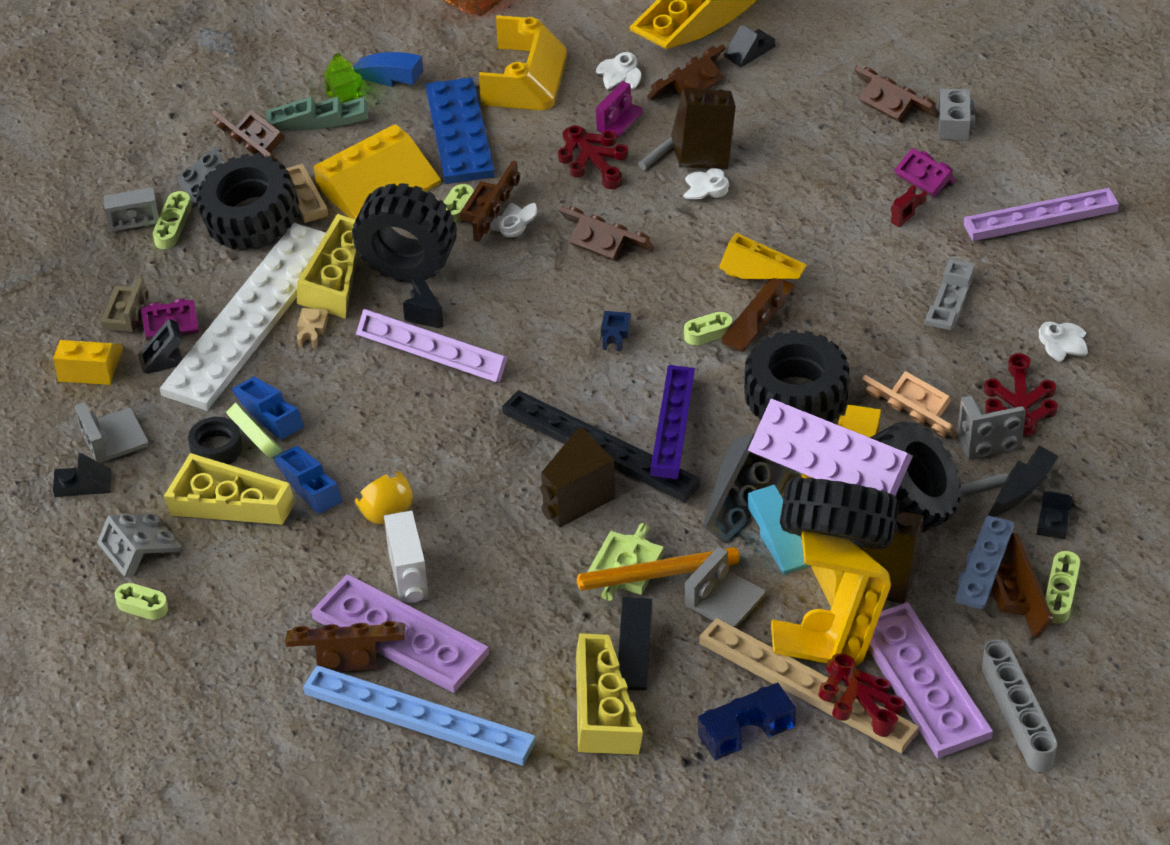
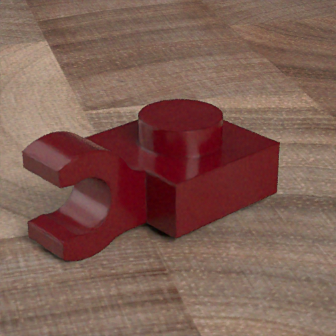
M913 185L900 198H896L891 205V223L900 227L914 216L915 208L926 202L927 192L924 191L917 195L916 186Z

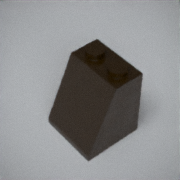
M683 88L671 133L679 167L728 169L736 109L731 91Z
M583 427L577 429L541 472L542 512L548 520H552L559 528L615 499L614 459Z
M898 510L891 545L885 549L861 548L888 571L891 582L886 598L888 601L900 604L906 602L920 563L924 518L922 515Z

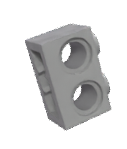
M940 89L939 139L969 140L970 130L975 129V115H970L974 114L975 100L970 99V89Z

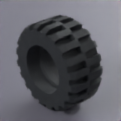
M244 154L240 158L235 159V157L228 159V162L218 164L213 172L209 171L205 176L206 180H202L197 193V206L208 233L217 243L232 249H236V247H239L240 250H248L249 247L257 249L261 248L265 243L271 244L275 242V238L278 236L282 237L287 232V228H291L299 211V198L288 170L276 159L269 156L264 158V155L254 154V156ZM261 197L249 205L235 207L246 199Z
M394 183L385 185V187H379L367 196L353 224L352 237L356 251H360L359 256L363 261L369 263L368 266L372 270H378L381 272L380 275L386 278L388 276L393 277L395 281L407 280V283H412V278L422 275L424 280H428L430 277L440 273L456 241L457 227L455 221H453L454 217L451 211L446 210V204L442 200L438 201L433 193L430 191L426 193L418 186L409 187V184L405 183L396 186ZM392 227L404 229L413 234L417 239L404 237Z
M790 330L789 333L785 334L783 332L775 333L772 338L768 336L760 341V344L753 347L745 361L744 393L746 403L756 417L759 416L760 420L766 411L770 399H774L832 422L844 410L848 400L850 368L847 357L833 341L828 342L825 336L820 334L816 336L810 331L798 333L797 330ZM788 377H803L813 382L796 385L780 380Z
M908 421L895 423L871 436V439L913 456L895 495L899 502L898 510L924 516L922 533L952 518L961 499V492L959 491L961 481L957 477V466L953 464L949 450H945L943 447V442L939 438H935L933 432L928 428H922V425Z
M791 478L785 487L779 523L783 531L800 537L803 531L849 539L861 548L885 549L893 542L899 502L895 495L872 487L828 479Z

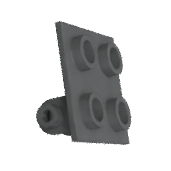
M216 147L176 176L184 192L189 194L193 207L198 204L196 199L202 180H206L205 176L209 171L213 172L215 166L225 163Z

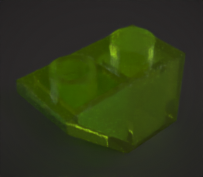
M340 53L334 54L324 73L326 95L330 99L339 97L341 103L361 98V87L364 85L361 75L353 70L349 60H345Z

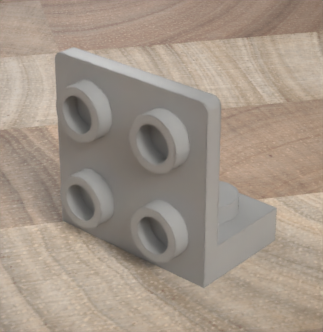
M152 187L105 195L103 197L109 232L156 224L159 219L154 189Z
M972 395L962 397L957 438L968 460L1020 449L1026 415L1025 408L1021 406L983 414L981 406L976 405Z
M85 402L75 405L79 428L95 461L102 463L148 446V440L131 408L97 419L94 411L89 412Z
M153 513L108 515L97 541L98 545L124 577L135 575L144 553L180 552L182 548L181 544L162 523L160 518Z
M717 547L685 582L686 607L713 621L718 618L735 628L741 624L765 597L764 589L729 572L728 551Z

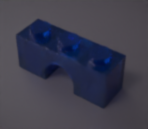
M778 682L768 687H761L756 692L742 698H735L718 708L709 709L698 716V736L715 761L742 750L741 728L744 726H758L764 730L768 738L795 727L796 707Z

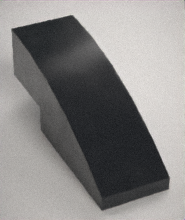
M1039 445L1027 464L1018 460L1005 480L988 515L996 517L1023 502L1041 484L1059 456Z
M623 597L618 662L620 664L621 676L627 684V690L647 691L653 616L651 598Z

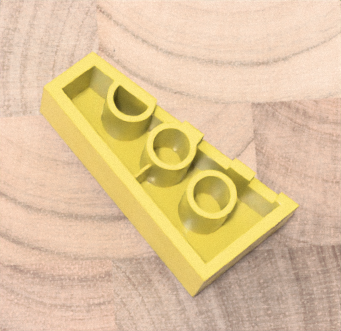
M339 214L336 215L297 281V304L312 309L328 310L329 314L346 319L359 251H356L352 237L353 224L356 219Z
M192 453L189 454L164 495L171 516L283 525L295 505L290 483Z
M579 633L576 651L578 752L639 755L643 730L637 722L636 710L633 702H630L627 684L621 676L620 664L609 635Z

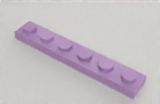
M1110 188L967 216L964 217L963 225L971 240L976 241L1118 212L1119 203Z
M363 309L356 332L357 335L499 383L508 358L507 356L367 309Z

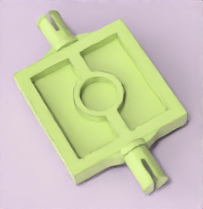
M644 523L639 524L634 535H623L610 531L588 572L661 560L664 555V547L650 543L645 539L650 532V527L647 524L644 526ZM650 579L607 586L604 588L601 596L605 600L608 597V601H611L617 589H624L642 595Z

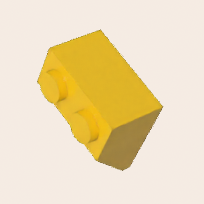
M60 340L53 357L58 381L111 385L123 350V344Z

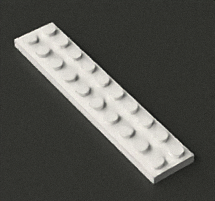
M293 223L291 228L281 237L160 387L161 396L208 411L297 298V281L326 232Z

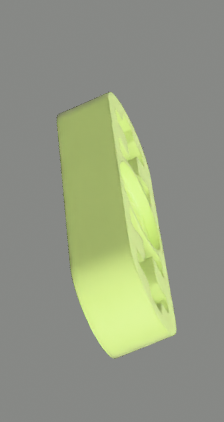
M177 191L168 196L153 230L156 247L169 249L177 244L192 208L188 193ZM178 218L177 221L167 222L168 219Z
M235 402L226 412L228 416L270 459L274 460L273 457L283 451L239 404Z
M1070 551L1057 553L1053 560L1045 597L1053 616L1051 623H1064L1070 617L1080 567V558ZM1064 564H1069L1068 573L1062 572ZM1063 583L1069 586V589L1061 591L1056 589L1054 585ZM1056 601L1061 602L1059 611L1054 610Z

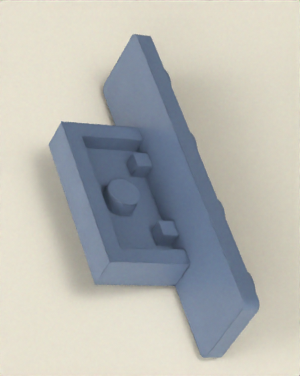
M986 516L974 550H969L965 565L967 566L966 571L962 570L958 580L959 590L956 595L957 603L979 609L985 608L1011 537L1014 522Z

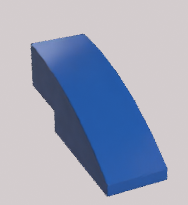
M383 52L360 58L350 70L349 76L393 87L396 81L413 85L423 72V60L421 55L410 53Z
M255 376L232 388L234 395L251 415L281 440L304 427L298 408L284 401L281 391Z
M295 446L273 457L275 464L287 481L318 514L343 502L338 484L324 473L320 462L300 447Z

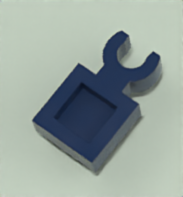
M604 311L601 326L603 350H607V346L611 343L617 345V351L622 350L623 339H628L631 313Z

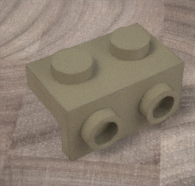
M137 278L134 287L115 286L101 319L102 329L133 332L136 323L141 320V308L149 300V289L145 288L144 278Z

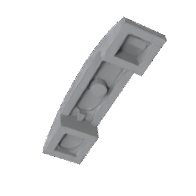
M949 259L943 273L941 287L934 305L930 306L924 325L947 330L954 328L969 290L975 264Z

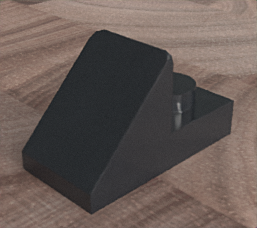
M742 24L727 47L724 57L739 67H743L774 48L775 39L760 29L753 31Z
M422 275L412 278L413 290H410L411 299L403 301L404 319L408 322L438 329L444 327L442 307Z
M168 319L140 351L138 357L144 373L149 374L174 368L183 360L178 348L183 340L178 322Z
M79 453L77 468L54 469V497L111 493L112 471L107 466Z
M1044 490L1036 535L1065 540L1073 494Z

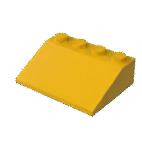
M396 124L314 165L316 189L352 219L357 218L367 196L379 187H385V185L394 183L396 186H399V184L405 183L409 184V187H421L422 191L426 192L441 184V179L415 142Z

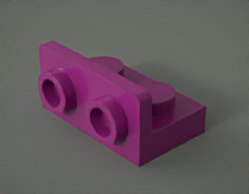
M622 81L596 107L598 132L602 133L610 130L615 132L616 138H619L643 113L642 107L632 104L631 84Z
M911 148L894 169L896 176L911 185H915L921 191H926L933 198L938 195L946 183L954 185L956 182L952 174L953 169L944 162L939 164L927 152L923 150L919 152L914 148Z
M182 298L169 304L151 303L147 307L141 308L146 341L151 340L168 319L178 322L181 335L199 333L194 300Z

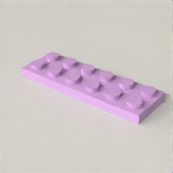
M770 399L748 451L811 478L858 484L883 490L893 495H896L913 457L904 451L774 399Z
M348 574L311 611L312 619L323 625L335 624L339 627H349L355 623H367L369 625H381V623L386 621H396L399 624L404 623L406 627L405 640L376 642L377 653L452 693L459 689L489 655L488 646Z
M907 602L882 611L868 650L886 679L890 682L896 695L905 701V709L915 725L919 726V731L936 758H941L992 739L993 731L910 604Z

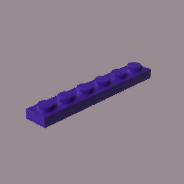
M668 365L650 476L678 479L695 368Z

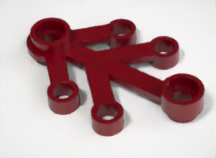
M577 125L570 126L563 131V140L566 144L564 148L558 150V161L563 164L572 162L574 149L578 147L581 149L577 160L570 164L571 176L576 178L584 176L585 166L589 159L602 173V185L605 188L617 189L622 185V173L617 167H610L601 157H612L616 160L628 158V147L626 145L618 144L614 148H608L616 144L615 132L608 130L602 132L601 135L587 133L584 128ZM588 142L601 143L606 147L590 145Z
M1016 353L1011 355L1008 361V371L1014 377L1015 394L1003 387L997 379L985 381L984 393L990 397L998 396L1014 408L1023 406L1026 410L1023 437H1028L1036 432L1038 421L1044 417H1054L1057 414L1058 404L1052 399L1042 401L1041 407L1028 413V408L1043 397L1051 398L1055 395L1056 384L1051 380H1043L1039 387L1026 394L1025 375L1030 370L1031 361L1027 355ZM990 398L986 401V414L1007 410L997 398Z
M839 653L833 655L826 665L830 676L826 682L821 684L818 693L819 698L826 702L835 701L838 693L837 686L841 681H844L848 688L841 700L835 702L832 711L833 717L841 721L849 720L853 709L852 705L855 699H857L872 718L871 726L873 727V732L881 737L890 736L896 729L897 715L902 713L905 701L899 696L888 694L891 684L887 679L856 669L855 660L846 654ZM859 681L871 685V687L859 683ZM873 700L885 704L884 708L886 709H879Z

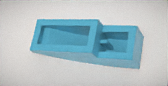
M771 485L748 493V509L760 527V537L782 573L786 575L810 567V565L804 564L801 537L783 531L779 522L783 498L776 486Z

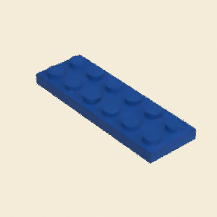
M473 77L426 83V94L445 184L495 178Z

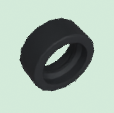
M205 418L197 422L189 431L188 443L192 454L228 465L234 462L241 454L243 446L239 427L228 418ZM215 436H224L231 439L224 446L214 449L200 446L203 441Z

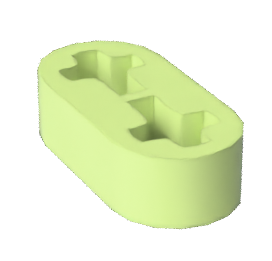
M460 184L452 188L444 200L446 210L451 211L454 217L453 221L456 224L462 221L460 212L474 192L473 188L467 184Z
M715 312L692 319L684 325V339L691 345H701L721 339L732 326V317L725 312Z
M134 583L122 584L115 591L117 607L123 612L150 620L160 619L168 612L166 596L160 591Z

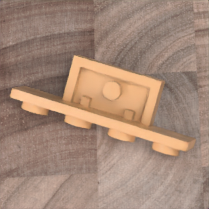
M906 371L892 390L867 375L863 376L862 381L867 387L865 391L872 397L879 399L881 396L888 400L887 404L899 412L902 409L907 411L914 421L922 425L926 422L932 426L931 429L942 437H946V435L953 439L957 437L958 433L953 425L940 418L952 401L949 395Z

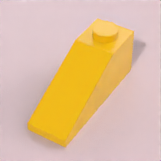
M735 233L727 245L719 269L724 270L731 277H739L741 279H799L807 264Z

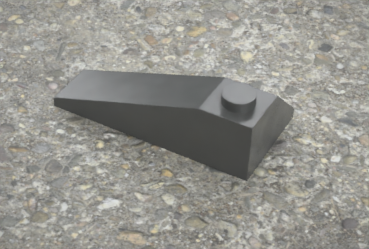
M754 434L733 439L721 463L703 524L704 528L723 543L727 542L752 516L748 509V493L771 485H775L777 490L780 491L791 471L790 468L748 451Z

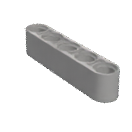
M1003 640L988 641L983 651L982 672L1027 765L1034 771L1047 772L1054 766L1057 749L1056 737L1011 647Z

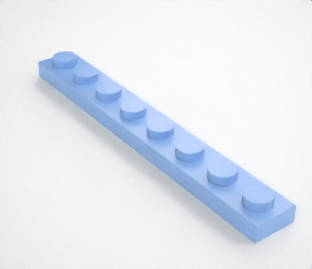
M316 665L303 686L304 695L524 766L536 744L535 735Z

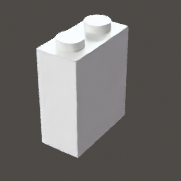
M413 511L384 515L388 553L399 601L408 604L429 600L425 560Z

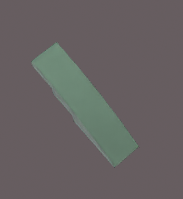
M311 96L267 110L266 121L278 130L292 131L343 126L368 119V103L365 97L341 103L339 97L315 103Z

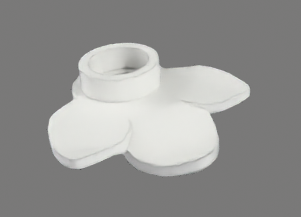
M623 52L613 59H606L596 69L597 74L604 75L603 81L607 90L619 85L622 81L631 84V89L635 90L641 80V72L637 68V58L630 52Z
M711 168L706 173H691L685 178L686 183L691 188L683 197L686 199H702L708 195L712 198L722 197L728 192L729 181L724 177L725 174L721 169Z
M510 203L502 216L493 219L490 228L493 231L501 232L507 238L518 237L525 230L526 224L535 218L537 206L535 203H531L521 209L517 205Z
M1045 322L1040 326L1039 339L1045 345L1047 353L1058 362L1064 360L1066 353L1083 357L1087 356V345L1083 340L1086 332L1078 325Z

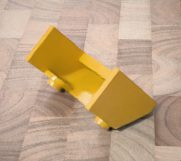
M497 15L498 49L530 52L527 63L513 62L505 68L504 74L479 72L481 106L530 110H548L552 108L556 101L567 60L565 45L538 19L533 17Z
M803 531L801 537L804 564L843 571L844 574L830 611L813 609L804 615L801 625L772 619L773 653L827 663L828 660L832 659L833 655L841 653L852 657L855 660V666H857L864 660L891 587L890 575L884 567L853 541Z

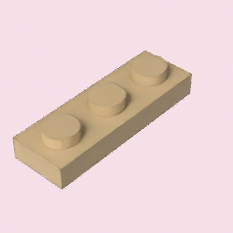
M299 164L286 168L299 198L298 212L303 222L307 223L327 217L328 209L304 165Z

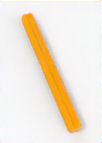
M735 547L724 549L728 551V565L738 564L740 559L738 549ZM713 551L580 573L576 581L579 590L584 591L694 572Z

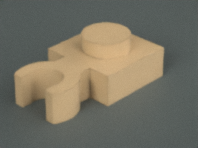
M302 308L297 324L299 347H302L306 340H311L312 348L318 346L317 335L324 336L329 319L328 310Z

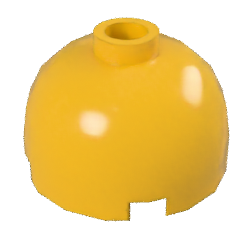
M394 472L397 477L389 478L386 474L374 480L360 492L363 496L362 499H355L356 506L368 521L378 525H385L384 515L409 511L413 502L411 486L402 472Z

